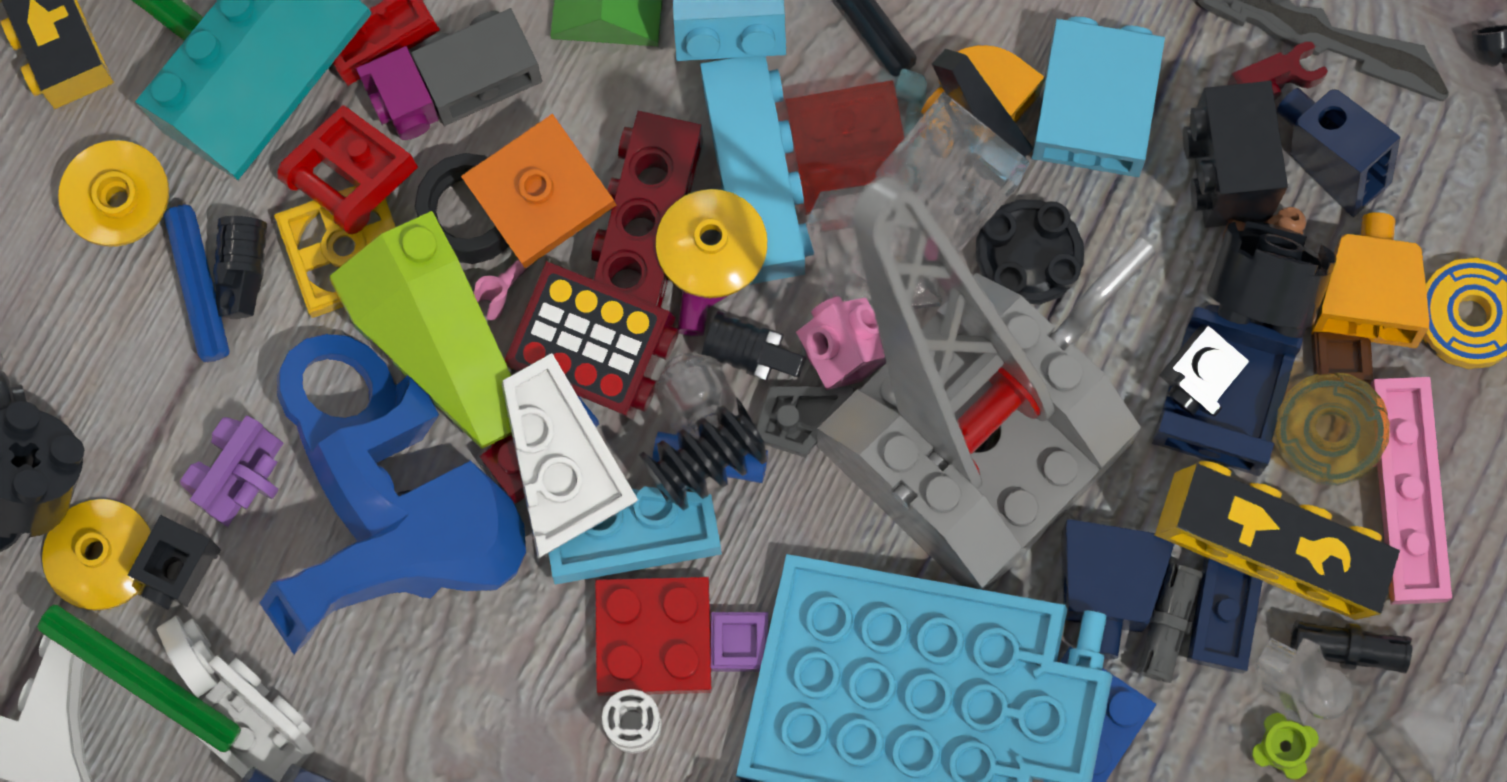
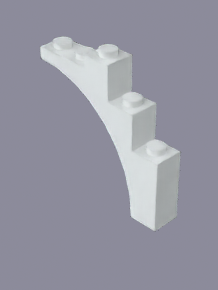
M43 635L39 647V656L43 657L35 679L30 678L21 691L18 710L22 713L19 721L0 716V779L7 782H93L85 760L80 719L83 671L86 662Z

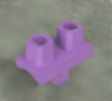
M248 415L245 416L242 422L223 417L212 432L211 443L222 451L211 468L199 461L191 464L180 480V485L192 495L190 501L227 527L241 507L247 510L257 493L273 500L279 491L276 486L267 481V478L278 463L274 460V457L284 443L268 432L260 422Z

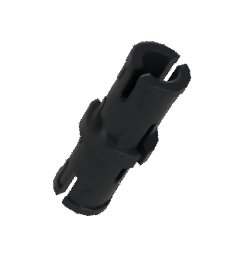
M1296 620L1290 637V648H1292L1290 655L1297 658H1313L1340 663L1342 669L1355 670L1357 666L1407 673L1412 658V645H1410L1412 639L1409 636L1386 635L1364 631L1360 625L1351 623L1346 624L1343 628Z

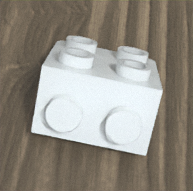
M216 655L209 663V666L221 680L202 701L237 723L241 732L233 746L226 753L218 751L199 737L197 738L242 779L252 767H256L279 782L292 764L301 766L315 751L306 738L311 728L303 721L304 718L279 695L272 703L264 698L270 691L261 683V679L238 658H235L227 665Z

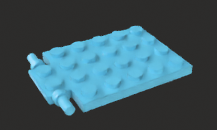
M786 554L736 777L750 782H1032L1033 780L1043 782H1092L1113 677L1110 673L1102 671L1105 656L1099 653L1107 615L1095 611H1084L1077 648L1070 649L1067 664L1059 663L1057 658L1067 614V608L1063 604Z

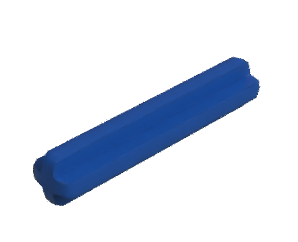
M187 204L171 207L165 211L164 219L197 354L203 362H214L224 359L229 355L230 350L222 318L218 314L216 294L195 211Z

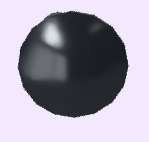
M1019 199L999 206L986 216L976 239V262L982 276L1020 294L1030 304L1041 305L1060 298L1076 283L1084 265V243L1076 224L1070 219L1068 209L1063 204L1056 201L1046 203L1042 200Z

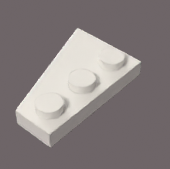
M552 353L502 381L533 538L539 559L633 505L638 499Z

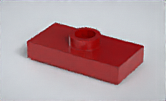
M383 0L370 8L372 12L370 17L333 62L347 86L360 79L356 68L405 46L409 50L440 31L423 0Z

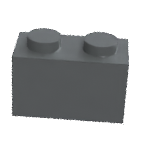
M511 8L500 13L498 11L485 12L474 18L469 27L451 35L449 33H439L431 36L421 44L419 49L411 52L417 70L444 126L542 83L538 62Z

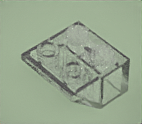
M943 92L879 166L875 174L878 178L884 176L895 177L921 198L956 252L959 253L1018 188L1030 161ZM905 227L908 231L911 232L910 227Z

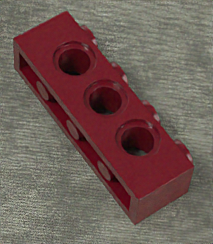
M637 110L633 128L624 127L618 149V159L625 160L620 179L614 177L610 179L607 189L614 199L616 206L610 210L611 215L607 230H597L592 248L591 260L598 262L594 281L662 308L669 279L663 272L657 257V230L666 211L676 201L691 193L703 146L702 124ZM651 167L660 168L667 173L665 179L655 185L645 184L638 177L645 169ZM637 218L648 219L654 224L653 229L644 236H632L625 231L627 224ZM624 269L635 270L641 275L639 282L627 289L615 286L612 283V279L616 273Z

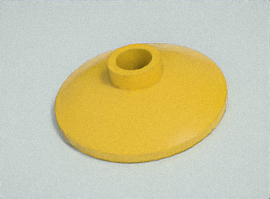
M122 140L104 141L86 148L69 163L59 185V206L66 223L84 240L100 246H123L145 237L160 222L168 205L169 182L161 163L144 147ZM118 192L127 193V200L123 205L119 207L110 206V199L114 194Z
M700 190L682 197L666 211L657 230L656 252L663 272L679 289L698 297L720 298L742 290L758 275L767 254V233L759 213L742 197L724 190ZM711 229L721 234V240L715 245H706L700 239L705 231Z
M94 499L68 509L63 520L48 532L43 545V569L51 588L69 604L86 610H107L128 602L142 588V585L131 579L128 573L151 533L148 524L135 510L114 500ZM92 542H101L103 552L100 557L95 560H87L85 556L87 546Z

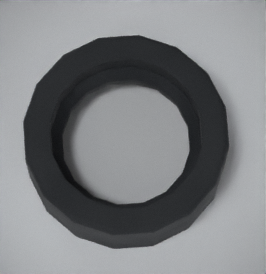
M462 153L446 157L431 167L417 188L414 205L417 217L432 211L439 223L436 211L438 199L443 191L456 182L464 181L461 176L488 157L485 155ZM439 223L460 263L476 264L491 260L510 247L496 226L484 235L465 239L457 238L446 232Z

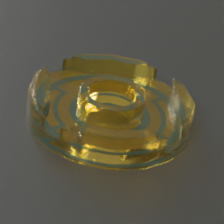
M1334 372V374H1323L1320 376L1317 374L1304 378L1286 394L1277 412L1275 438L1281 456L1295 473L1317 484L1339 486L1360 480L1378 465L1389 443L1390 422L1384 400L1370 384L1347 373ZM1331 414L1343 418L1349 428L1347 437L1339 442H1328L1321 438L1317 432L1316 424L1323 416Z

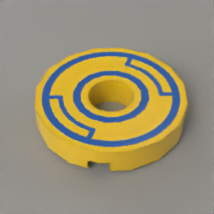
M1480 258L1454 260L1437 269L1426 283L1430 322L1429 329L1423 337L1424 342H1428L1431 348L1437 352L1436 355L1446 363L1466 369L1491 367L1507 357V270L1498 263ZM1464 301H1474L1480 304L1486 312V323L1477 327L1467 325L1459 316V304Z

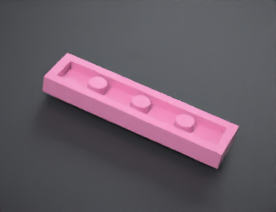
M1430 377L1374 379L1370 384L1371 400L1377 407L1383 423V441L1376 457L1384 542L1400 550L1389 586L1390 605L1445 603L1452 599L1431 380ZM1374 420L1373 425L1376 445L1378 429L1376 420Z

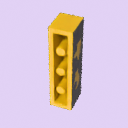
M0 0L8 15V18L0 21L12 48L14 50L22 48L29 63L20 68L34 96L43 93L52 107L57 109L114 84L78 0Z
M1200 461L1174 473L1155 536L1249 576L1263 580L1268 584L1351 619L1358 620L1382 613L1400 550L1382 543V536L1379 533L1360 526H1350L1347 528L1331 521L1332 514L1322 508L1305 504L1298 507L1282 500V493L1279 490L1260 483H1250L1249 485L1230 477L1231 471L1213 462Z

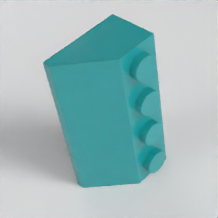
M217 0L137 98L135 103L162 133L234 179L239 180L367 21L372 12L360 0Z

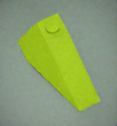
M432 211L380 234L329 276L354 327L367 340L371 339L393 360V365L405 376L409 375L433 398L434 404L481 449L512 435L502 388V381L511 376L510 371L458 258Z

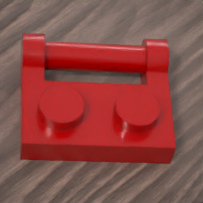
M342 105L280 163L277 177L278 180L291 190H301L334 216L335 224L346 233L356 234L367 225L370 219V212L406 180L418 166L409 152L345 105ZM322 161L357 188L345 197L314 174L313 169Z

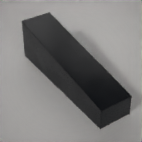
M945 48L932 63L935 73L984 173L1006 180L1032 151L1033 147L968 56Z

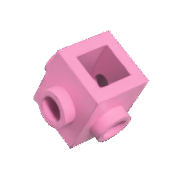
M839 296L828 299L816 306L811 311L814 318L796 331L806 350L809 362L816 369L826 390L862 382L886 364L874 310L871 308L866 297L844 302Z

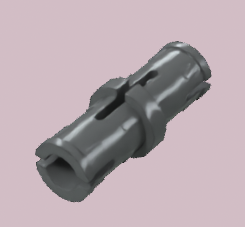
M1168 563L1162 591L1155 611H1153L1149 621L1151 625L1146 645L1136 673L1157 681L1162 679L1165 683L1172 682L1176 660L1184 635L1190 636L1193 623L1189 622L1195 595L1203 577V573L1196 569L1183 565L1178 566L1174 563Z

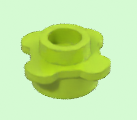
M1281 713L1270 714L1263 723L1266 731L1261 743L1252 749V758L1260 767L1270 765L1282 770L1285 777L1290 780L1300 779L1307 772L1305 761L1309 757L1311 749L1318 745V734L1311 726L1303 727L1299 723L1287 721L1286 717ZM1282 741L1289 742L1291 748L1288 752L1281 750L1280 743Z

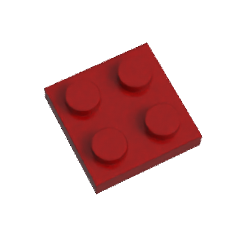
M709 577L595 580L596 680L598 696H612L620 691L629 689L643 691L647 695L712 693Z

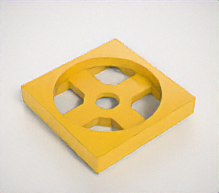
M352 186L338 192L347 197L357 187ZM386 198L372 210L381 220L366 225L363 230L356 234H348L337 226L333 219L334 216L314 200L274 214L311 318L344 306L336 291L329 292L316 286L309 280L307 272L328 264L340 268L380 234L395 228L396 225ZM321 214L327 230L322 237V241L299 250V243L304 230L317 215ZM341 237H349L355 243L353 252L347 256H340L334 252V244Z

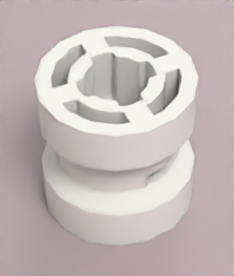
M633 689L620 691L613 695L604 706L602 714L603 729L613 746L622 752L631 754L645 752L654 746L659 739L662 729L661 716L653 699L643 691Z

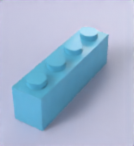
M766 56L729 58L700 63L702 86L722 190L734 193L749 202L759 213L767 233L768 243L765 262L758 275L749 285L805 275V257L813 256L814 250L809 224H798L795 205L804 204L799 172L788 173L785 158L786 153L794 152L789 121H778L775 103L784 101L779 70H768Z

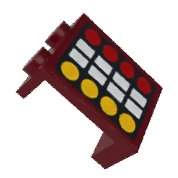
M546 261L504 361L509 369L519 372L552 353L577 396L633 420L637 409L645 412L649 407L657 387V381L651 379L658 359L667 360L677 341L679 329L672 327L676 318L670 311Z

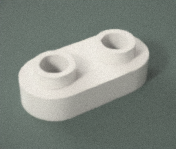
M175 615L157 627L158 634L169 659L184 682L197 697H200L218 684L214 671L209 666V663L215 657L209 648L211 644L193 618L183 623Z

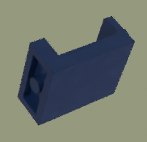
M1206 305L1205 308L1194 307L1187 321L1179 350L1197 328L1204 324L1212 328L1249 362L1216 401L1222 409L1215 417L1199 410L1194 416L1187 413L1168 397V392L1173 388L1169 385L1152 444L1260 477L1269 465L1274 443H1272L1274 431L1293 364L1301 349L1303 339L1282 335L1273 330L1271 324L1259 322V324L1251 322L1249 324H1237L1228 321L1218 315L1219 305Z

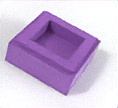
M711 612V672H760L768 637V612Z

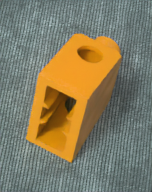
M1381 212L1367 213L1362 216L1360 235L1345 234L1341 236L1333 252L1337 258L1316 321L1312 325L1311 334L1314 331L1365 337L1371 339L1373 343L1417 349L1429 329L1430 322L1422 249L1416 243L1394 240L1395 218L1392 215Z

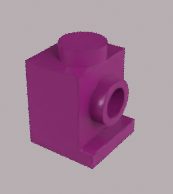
M407 46L356 68L381 124L384 125L392 121L401 140L417 138L429 130L430 124L439 121L433 102Z

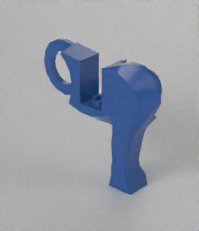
M325 334L307 338L288 352L277 373L278 400L285 416L297 426L301 442L322 490L336 514L357 540V543L338 551L320 564L305 568L294 576L273 581L261 599L260 605L293 655L311 639L321 621L333 611L392 593L406 592L421 598L431 599L440 588L461 591L498 590L516 576L526 555L525 525L512 499L471 460L400 497L394 491V484L388 472L384 468L377 466L376 463L422 441L439 416L429 395L409 375L395 385L386 363L369 346L350 336ZM326 359L342 361L350 365L364 378L369 389V403L367 407L358 415L346 418L330 416L318 410L308 400L303 389V373L305 369L314 362Z

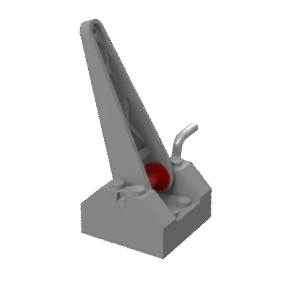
M884 176L876 179L861 193L853 208L851 218L886 364L817 428V447L959 585L988 591L1133 445L1141 429V426L1106 374L1074 344L1088 329L1103 306L1156 253L1154 248L1145 239L1139 237L1087 289L1069 316L1054 331L1055 326L1023 296L978 273L972 275L921 198L895 177ZM896 226L910 227L911 229L905 258L893 257L890 251ZM918 276L937 277L948 297V301L921 329L912 307ZM998 428L1000 429V439L995 447L986 452H974Z

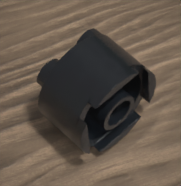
M1246 221L1244 230L1238 231L1236 222H1232L1227 226L1207 291L1215 301L1220 303L1217 311L1218 315L1228 321L1237 324H1249L1250 320L1253 319L1271 324L1272 329L1282 335L1302 338L1307 327L1314 325L1337 258L1329 248L1322 244L1318 254L1304 247L1307 236L1290 229L1263 222Z
M13 402L6 409L0 410V537L10 538L11 533H30V538L41 536L54 529L63 520L69 509L82 470L85 450L83 443L61 420L49 413L38 410L30 402Z

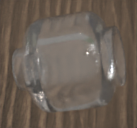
M684 353L675 356L667 362L664 371L660 374L655 384V396L669 425L676 433L681 429H685L696 439L699 438L696 420L704 417L712 425L718 427L716 409L723 405L730 412H733L736 406V394L721 365L715 358L706 355Z

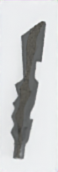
M1197 0L1201 7L1242 27L1245 22L1256 25L1272 37L1292 46H1297L1303 42H1313L1315 49L1312 54L1316 56L1326 50H1330L1363 62L1359 71L1363 74L1438 101L1446 100L1449 95L1448 89L1425 45L1332 27L1323 8H1297L1291 0Z

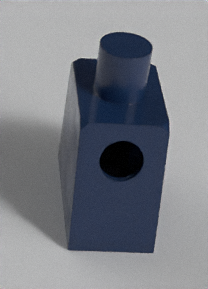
M1296 88L1281 101L1276 112L1294 128L1291 155L1294 160L1353 218L1392 183L1401 137L1338 89L1329 90L1322 98L1315 102L1300 88Z
M1067 519L1061 535L1063 605L1067 608L1065 620L1082 623L1083 613L1086 610L1107 615L1099 653L1105 656L1104 659H1118L1122 630L1143 632L1149 624L1174 543L1157 537L1152 532Z

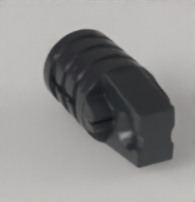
M224 216L217 220L216 263L214 264L213 274L215 275L216 305L218 314L221 317L241 319L254 315L257 295L264 275L265 234L267 233L268 225L267 222L261 219L246 216Z
M722 311L716 313L702 350V358L708 360L713 358L719 363L729 364L731 367L739 370H746V374L766 381L771 369L799 378L806 361L805 356L780 347L784 334L766 327L758 328L754 324L741 322L740 319L735 317L730 318L727 316V313Z

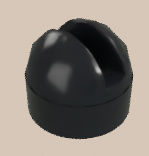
M1507 24L1483 27L1472 32L1474 51L1480 61L1490 67L1498 66L1500 62L1502 64L1507 63Z

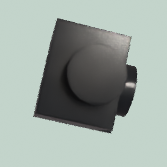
M160 515L128 576L142 585L138 595L143 599L165 610H169L173 601L187 607L213 558L217 559L221 549L211 539ZM174 562H183L184 565L177 578L168 579V567Z

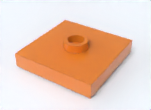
M553 113L461 176L524 268H527L616 206L614 199Z

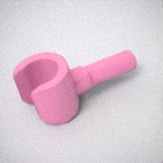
M517 259L498 277L489 275L477 280L473 292L477 302L481 300L492 301L486 317L488 320H495L501 316L508 289L531 265L524 268L519 259Z

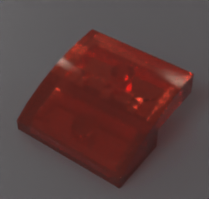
M893 80L785 99L796 157V169L799 172L805 215L854 207L866 187L876 179L884 176L895 177L913 191Z

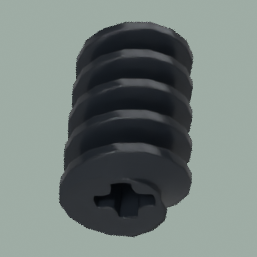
M736 397L737 416L723 405L716 409L718 427L712 425L704 417L696 420L699 438H694L685 429L679 430L677 432L679 443L677 451L664 440L657 443L660 461L656 462L644 451L639 454L666 502L671 500L684 511L689 508L686 490L691 489L702 499L709 496L706 483L708 477L721 487H725L728 485L725 467L731 466L743 476L748 473L746 455L750 454L761 464L767 462L765 443L738 397Z

